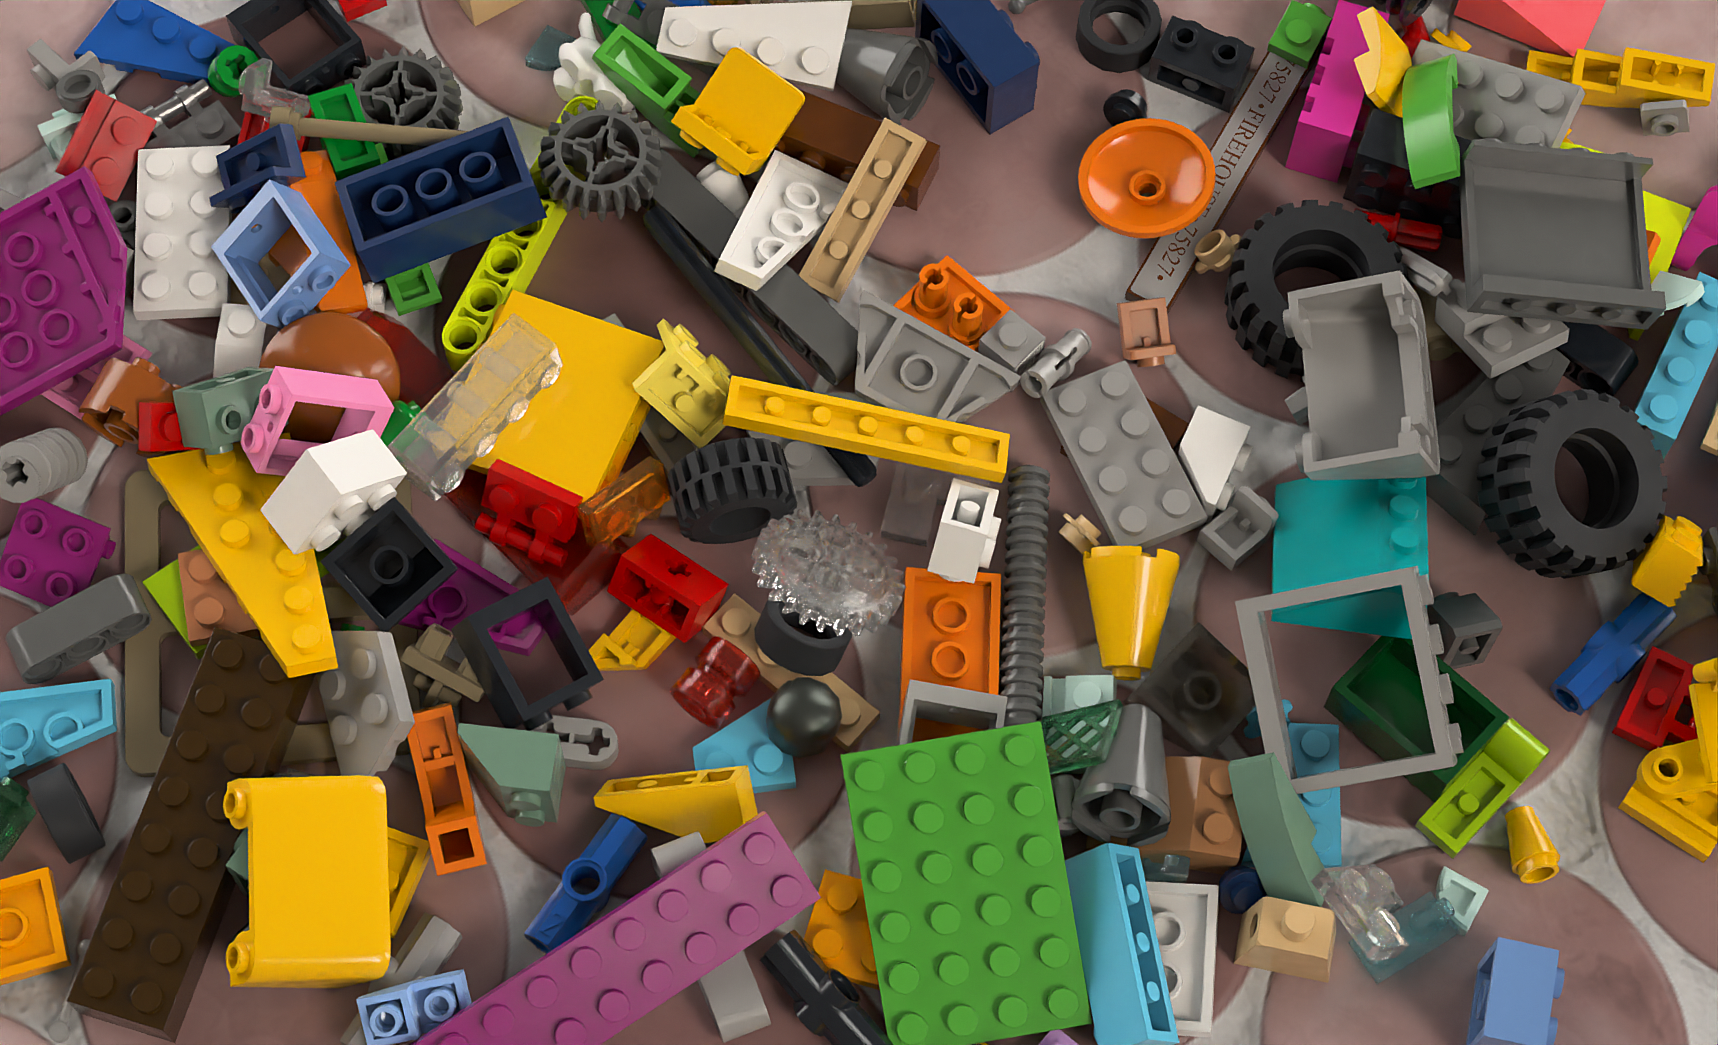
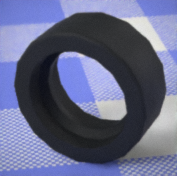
M1085 0L1080 6L1076 30V41L1079 51L1090 64L1103 71L1122 73L1140 68L1149 62L1158 45L1162 23L1158 5L1153 0ZM1112 12L1129 14L1138 19L1144 26V36L1133 44H1110L1099 38L1093 31V21L1103 14Z
M784 589L773 593L766 602L754 628L755 641L768 658L791 672L806 676H823L835 671L852 638L851 623L838 607L817 594L799 589ZM792 627L802 629L808 632L809 634L813 635L815 638L805 636L802 633L794 630Z
M65 763L27 781L31 795L49 833L69 864L105 847L106 843L95 816L77 781Z

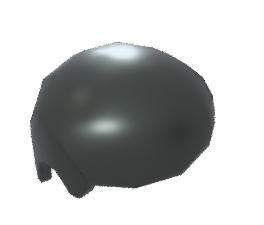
M797 677L793 681L788 680L772 696L767 709L766 724L769 739L781 752L798 758L818 755L824 752L840 727V720L842 718L840 699L826 683L811 677Z

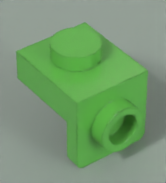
M1292 0L1268 43L1267 51L1307 69L1324 37L1327 36L1332 18L1314 4H1301Z

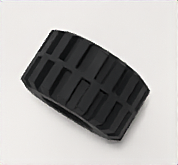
M754 437L735 438L706 445L680 459L668 473V483L681 534L693 542L726 544L748 540L778 527L790 518L797 508V499L784 450L781 449L777 442H770L769 439Z

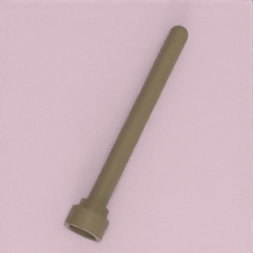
M282 106L272 107L269 129L278 124L293 125L296 140H300L301 136L418 146H431L468 132L303 118L302 113L294 112L292 107Z

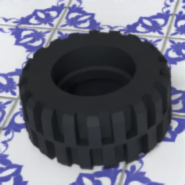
M1315 199L1303 200L1301 207L1296 208L1293 203L1278 206L1275 216L1271 213H1265L1255 221L1254 228L1246 230L1240 239L1238 249L1234 253L1224 303L1228 306L1226 312L1228 325L1233 330L1237 329L1235 340L1243 350L1251 348L1254 351L1252 359L1262 367L1269 363L1276 367V375L1288 379L1289 373L1301 377L1305 374L1302 348L1298 345L1295 337L1288 338L1285 332L1283 311L1289 309V303L1282 297L1275 285L1274 279L1277 276L1294 268L1314 267L1329 271L1343 281L1399 270L1407 281L1409 279L1407 266L1400 263L1403 254L1398 244L1394 241L1390 243L1386 241L1389 232L1378 222L1374 226L1367 221L1369 215L1358 209H1355L1354 213L1342 209V203L1330 201L1329 206L1318 205V200Z
M1579 389L1572 392L1568 390L1519 405L1510 410L1508 416L1501 418L1492 429L1494 436L1486 438L1481 450V455L1485 457V461L1478 464L1477 480L1482 481V491L1477 492L1479 506L1484 505L1488 515L1484 519L1490 533H1497L1500 539L1496 543L1507 555L1516 554L1514 561L1528 571L1535 569V572L1540 576L1567 579L1622 567L1627 561L1635 560L1644 552L1645 543L1652 542L1659 529V525L1655 523L1656 520L1663 519L1667 502L1662 501V492H1666L1668 486L1667 476H1662L1660 464L1664 463L1661 450H1655L1651 442L1655 437L1648 426L1639 425L1637 422L1639 416L1627 405L1619 407L1620 401L1606 393L1598 395L1593 390ZM1561 446L1577 459L1587 479L1589 503L1582 523L1572 517L1566 510L1556 489L1554 468Z

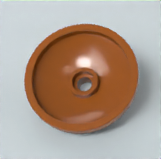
M318 312L292 321L272 338L259 364V368H275V366L375 379L378 380L391 403L399 400L400 371L391 347L373 327L347 314ZM296 401L288 418L289 424L284 426L281 434L290 433L291 440L322 444L331 442L346 408Z

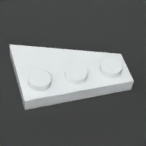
M1146 881L1178 1036L1211 1037L1219 885Z

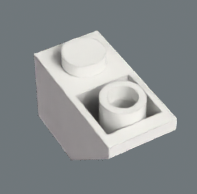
M1198 405L1180 444L1177 459L1208 516L1206 523L1209 524L1217 509L1221 511L1227 509L1236 487L1229 483L1234 470L1243 473L1253 446L1246 444L1250 426Z

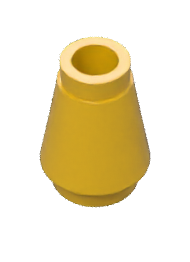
M1521 806L1507 812L1505 820L1507 823L1512 872L1518 874L1521 882L1526 884L1539 883L1554 877L1559 872L1558 862L1560 854L1539 818L1535 815L1533 807Z

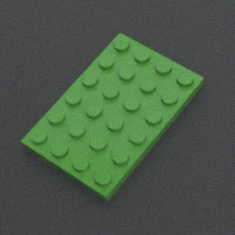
M1041 721L841 754L886 1032L889 1040L894 1045H971L1092 1024Z

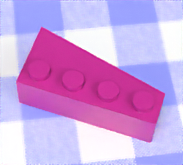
M1338 0L1303 110L1298 119L1285 168L1335 183L1338 181L1342 166L1351 169L1359 145L1358 142L1352 141L1351 137L1354 130L1363 132L1371 107L1362 104L1366 92L1354 62L1355 58L1370 51L1357 14L1369 9L1368 7ZM1377 10L1388 23L1390 14Z

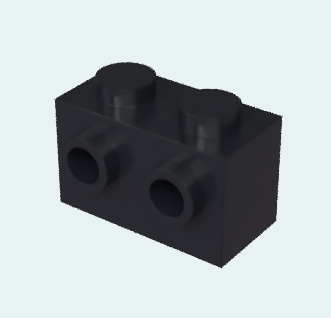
M1172 15L1152 55L1147 80L1229 113L1250 71L1255 48L1246 45L1236 37H1226L1206 29L1196 21L1183 20Z

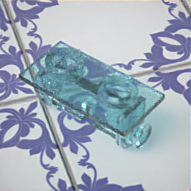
M1430 891L1348 943L1376 984H1379L1460 932L1450 920V917L1455 915L1452 904L1445 897L1437 900Z

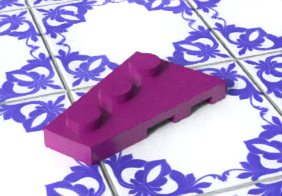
M434 539L459 570L398 624L426 631L430 625L436 623L451 631L455 625L467 616L519 591V589L439 540ZM534 609L489 632L497 649L529 656L546 633Z

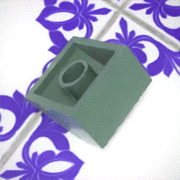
M459 723L457 733L468 766L506 815L515 818L514 820L517 823L526 826H542L544 821L557 823L566 771L559 734Z

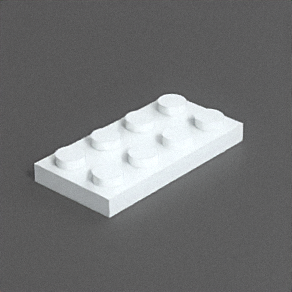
M230 145L138 149L133 313L136 320L221 316L223 303L230 304L231 276L211 246L232 223V213H230L229 208L211 207L209 197L224 190L216 156L230 149Z

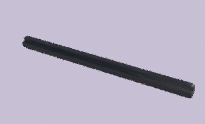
M658 205L647 211L643 216L644 226L772 384L814 392L718 273L714 272L715 269L666 209ZM824 446L855 486L863 487L877 476L876 466L867 455Z

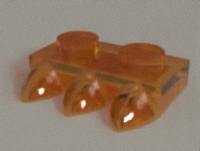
M651 456L647 457L577 506L587 544L595 553L608 555L613 547L614 539L618 536L632 538L637 531L639 521L644 518L656 521L659 518L663 504L671 499L661 462Z

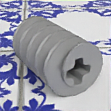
M48 428L1 446L0 497L12 503H25L78 481L86 472L88 463L86 448L82 441L74 433L66 429Z

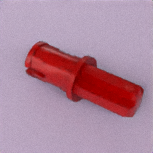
M1360 210L1369 215L1367 221L1374 226L1378 222L1389 232L1386 240L1388 243L1394 241L1399 246L1436 252L1440 247L1443 231L1439 225L1400 218L1401 213L1397 212L1395 217Z

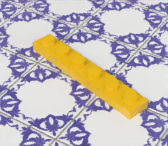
M734 375L731 376L722 425L998 483H1002L1006 474L1010 434Z

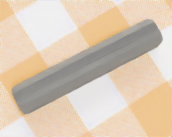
M1400 247L1403 254L1400 263L1407 266L1408 282L1433 297L1439 293L1444 296L1451 293L1452 289L1449 287V283L1453 277L1450 273L1407 248Z

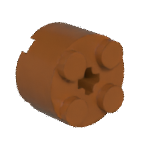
M112 357L105 363L79 408V413H84L81 419L90 429L119 447H122L125 441L139 445V402L174 401L172 391L184 387L173 383L170 384L158 377L161 372L160 369L145 359L136 357L132 364ZM137 450L136 454L146 458L164 456L167 451L148 452Z

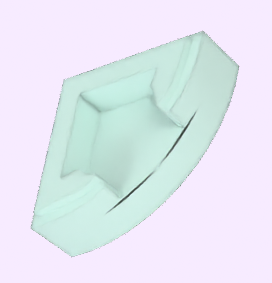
M1661 270L1651 283V291L1665 292L1666 310L1674 309L1684 304L1686 307H1689L1705 293L1702 281Z
M1444 866L1439 874L1436 886L1437 903L1441 914L1456 932L1465 936L1489 890Z

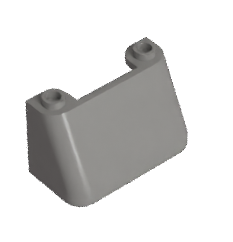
M1400 270L1288 292L1289 309L1283 311V323L1288 338L1295 337L1298 345L1302 348L1310 432L1303 434L1302 443L1296 444L1295 447L1296 461L1300 472H1304L1313 481L1422 478L1439 475L1440 455L1425 318L1421 301Z

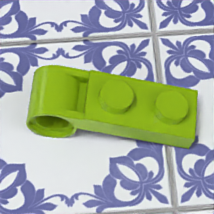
M1511 718L1491 739L1482 753L1418 820L1415 827L1454 859L1535 771L1551 750L1516 720Z

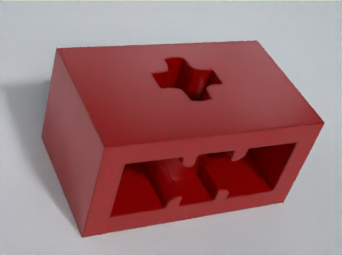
M649 534L621 555L607 592L686 643L701 631L705 623L718 611L729 584L653 534Z

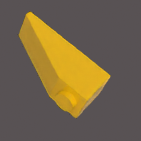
M748 765L611 779L593 797L595 807L622 815L623 817L679 837L699 831L704 843L719 841L758 815Z

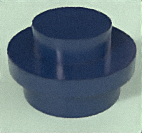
M1239 865L1232 867L1219 880V900L1227 911L1234 914H1243L1262 897L1267 895L1257 871L1248 866Z

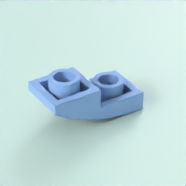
M464 969L395 985L356 999L367 1045H391L416 1040L422 1033L429 1032L472 1003Z

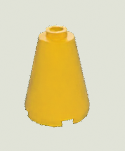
M1102 546L1091 548V553L1083 552V565L1102 668L1112 671V675L1115 676L1116 680H1141V672H1149L1152 668L1178 574L1180 556L1175 552L1157 548V558L1151 557L1150 554L1142 552L1141 546Z

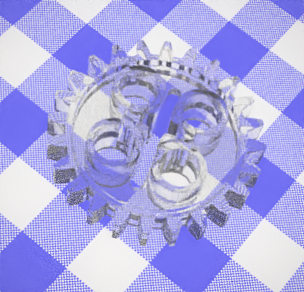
M799 509L794 518L788 514L782 515L779 521L773 518L770 519L767 527L762 528L751 555V559L755 561L752 572L761 575L757 583L758 587L772 589L767 598L769 601L782 600L785 603L782 613L788 614L796 611L800 614L799 623L802 625L807 623L809 619L816 621V627L819 632H823L826 625H830L837 636H842L846 627L857 637L860 636L863 628L871 633H875L879 624L886 626L891 616L894 617L903 599L901 596L906 589V586L900 583L904 572L894 569L898 559L896 557L884 556L888 547L886 544L874 545L870 542L873 537L871 531L861 535L856 532V522L853 521L846 527L841 525L837 514H834L831 521L824 519L819 510L815 511L812 518H809L803 510Z

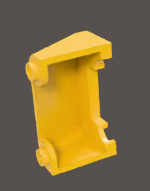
M347 775L239 778L228 782L223 809L225 816L230 819L231 825L235 829H248L249 930L239 933L235 940L229 944L226 951L225 960L226 967L230 972V987L344 988L383 977L388 969L391 954L387 798L383 781L376 776Z

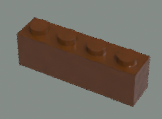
M800 90L805 96V102L769 156L772 157L774 151L777 150L849 184L882 122ZM926 140L927 143L893 206H905L915 211L918 210L939 169L940 145Z

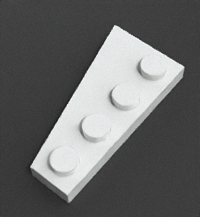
M852 1L665 7L656 51L666 57L718 67L731 48L740 47L789 83L833 92Z
M775 150L729 238L714 272L757 291L826 226L848 183Z

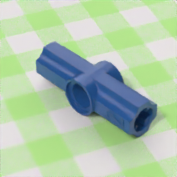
M1644 592L1639 594L1613 622L1608 620L1588 640L1580 651L1582 654L1552 683L1549 689L1553 692L1556 702L1566 711L1574 712L1580 716L1586 710L1588 711L1614 682L1619 684L1646 655L1647 652L1645 650L1673 623L1677 615L1672 607L1662 604Z
M611 813L581 856L566 866L562 875V882L524 932L525 938L534 944L537 949L547 954L581 932L593 915L600 912L607 905L611 890L647 842V835L636 824L622 815L619 816ZM584 878H592L600 883L598 888L588 895L578 894L573 888L579 880Z

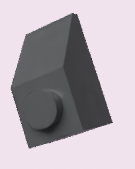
M1447 592L1433 598L1434 604L1427 606L1429 624L1439 625L1444 653L1437 654V656L1452 669L1483 663L1503 628L1500 618L1476 593L1459 596L1458 592Z

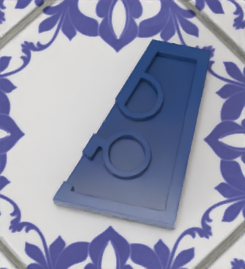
M115 0L74 52V56L77 60L87 51H92L98 57L100 63L115 65L116 70L133 73L134 69L159 73L163 79L191 84L204 79L208 86L212 87L208 80V67L219 53L229 46H234V44L149 0Z

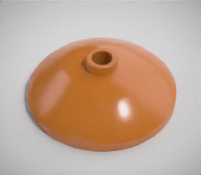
M1154 118L1130 120L1106 130L1086 150L1078 173L1080 196L1090 215L1105 228L1117 234L1133 238L1162 237L1189 226L1209 205L1216 181L1214 160L1202 139L1180 124ZM1144 193H1153V194H1154L1153 196H1150V197H1143V196H1141V195L1144 194Z

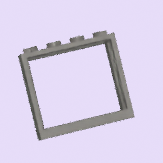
M1418 566L1235 601L1265 754L1275 753L1296 794L1454 767L1457 763L1456 754L1464 753L1459 724L1449 723L1446 704L1454 703L1451 681L1448 673H1439L1436 659L1437 654L1444 653L1440 628L1438 624H1429L1426 605L1434 604L1432 589H1430L1428 574L1420 576ZM1401 585L1435 753L1297 777L1264 611Z

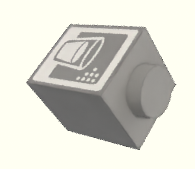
M1010 309L980 338L978 353L1022 376L1025 371H1028L1038 361V356L1044 349L1046 337Z

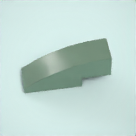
M1275 753L1230 761L1228 771L1240 825L1251 859L1267 896L1321 907L1332 885V881L1311 844L1317 830Z

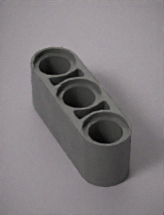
M118 574L108 577L18 624L6 634L5 640L23 682L38 684L53 679L140 633L150 625L152 618L134 577L129 574Z

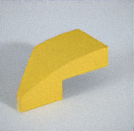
M632 609L609 636L603 633L588 651L599 671L646 670L676 637Z

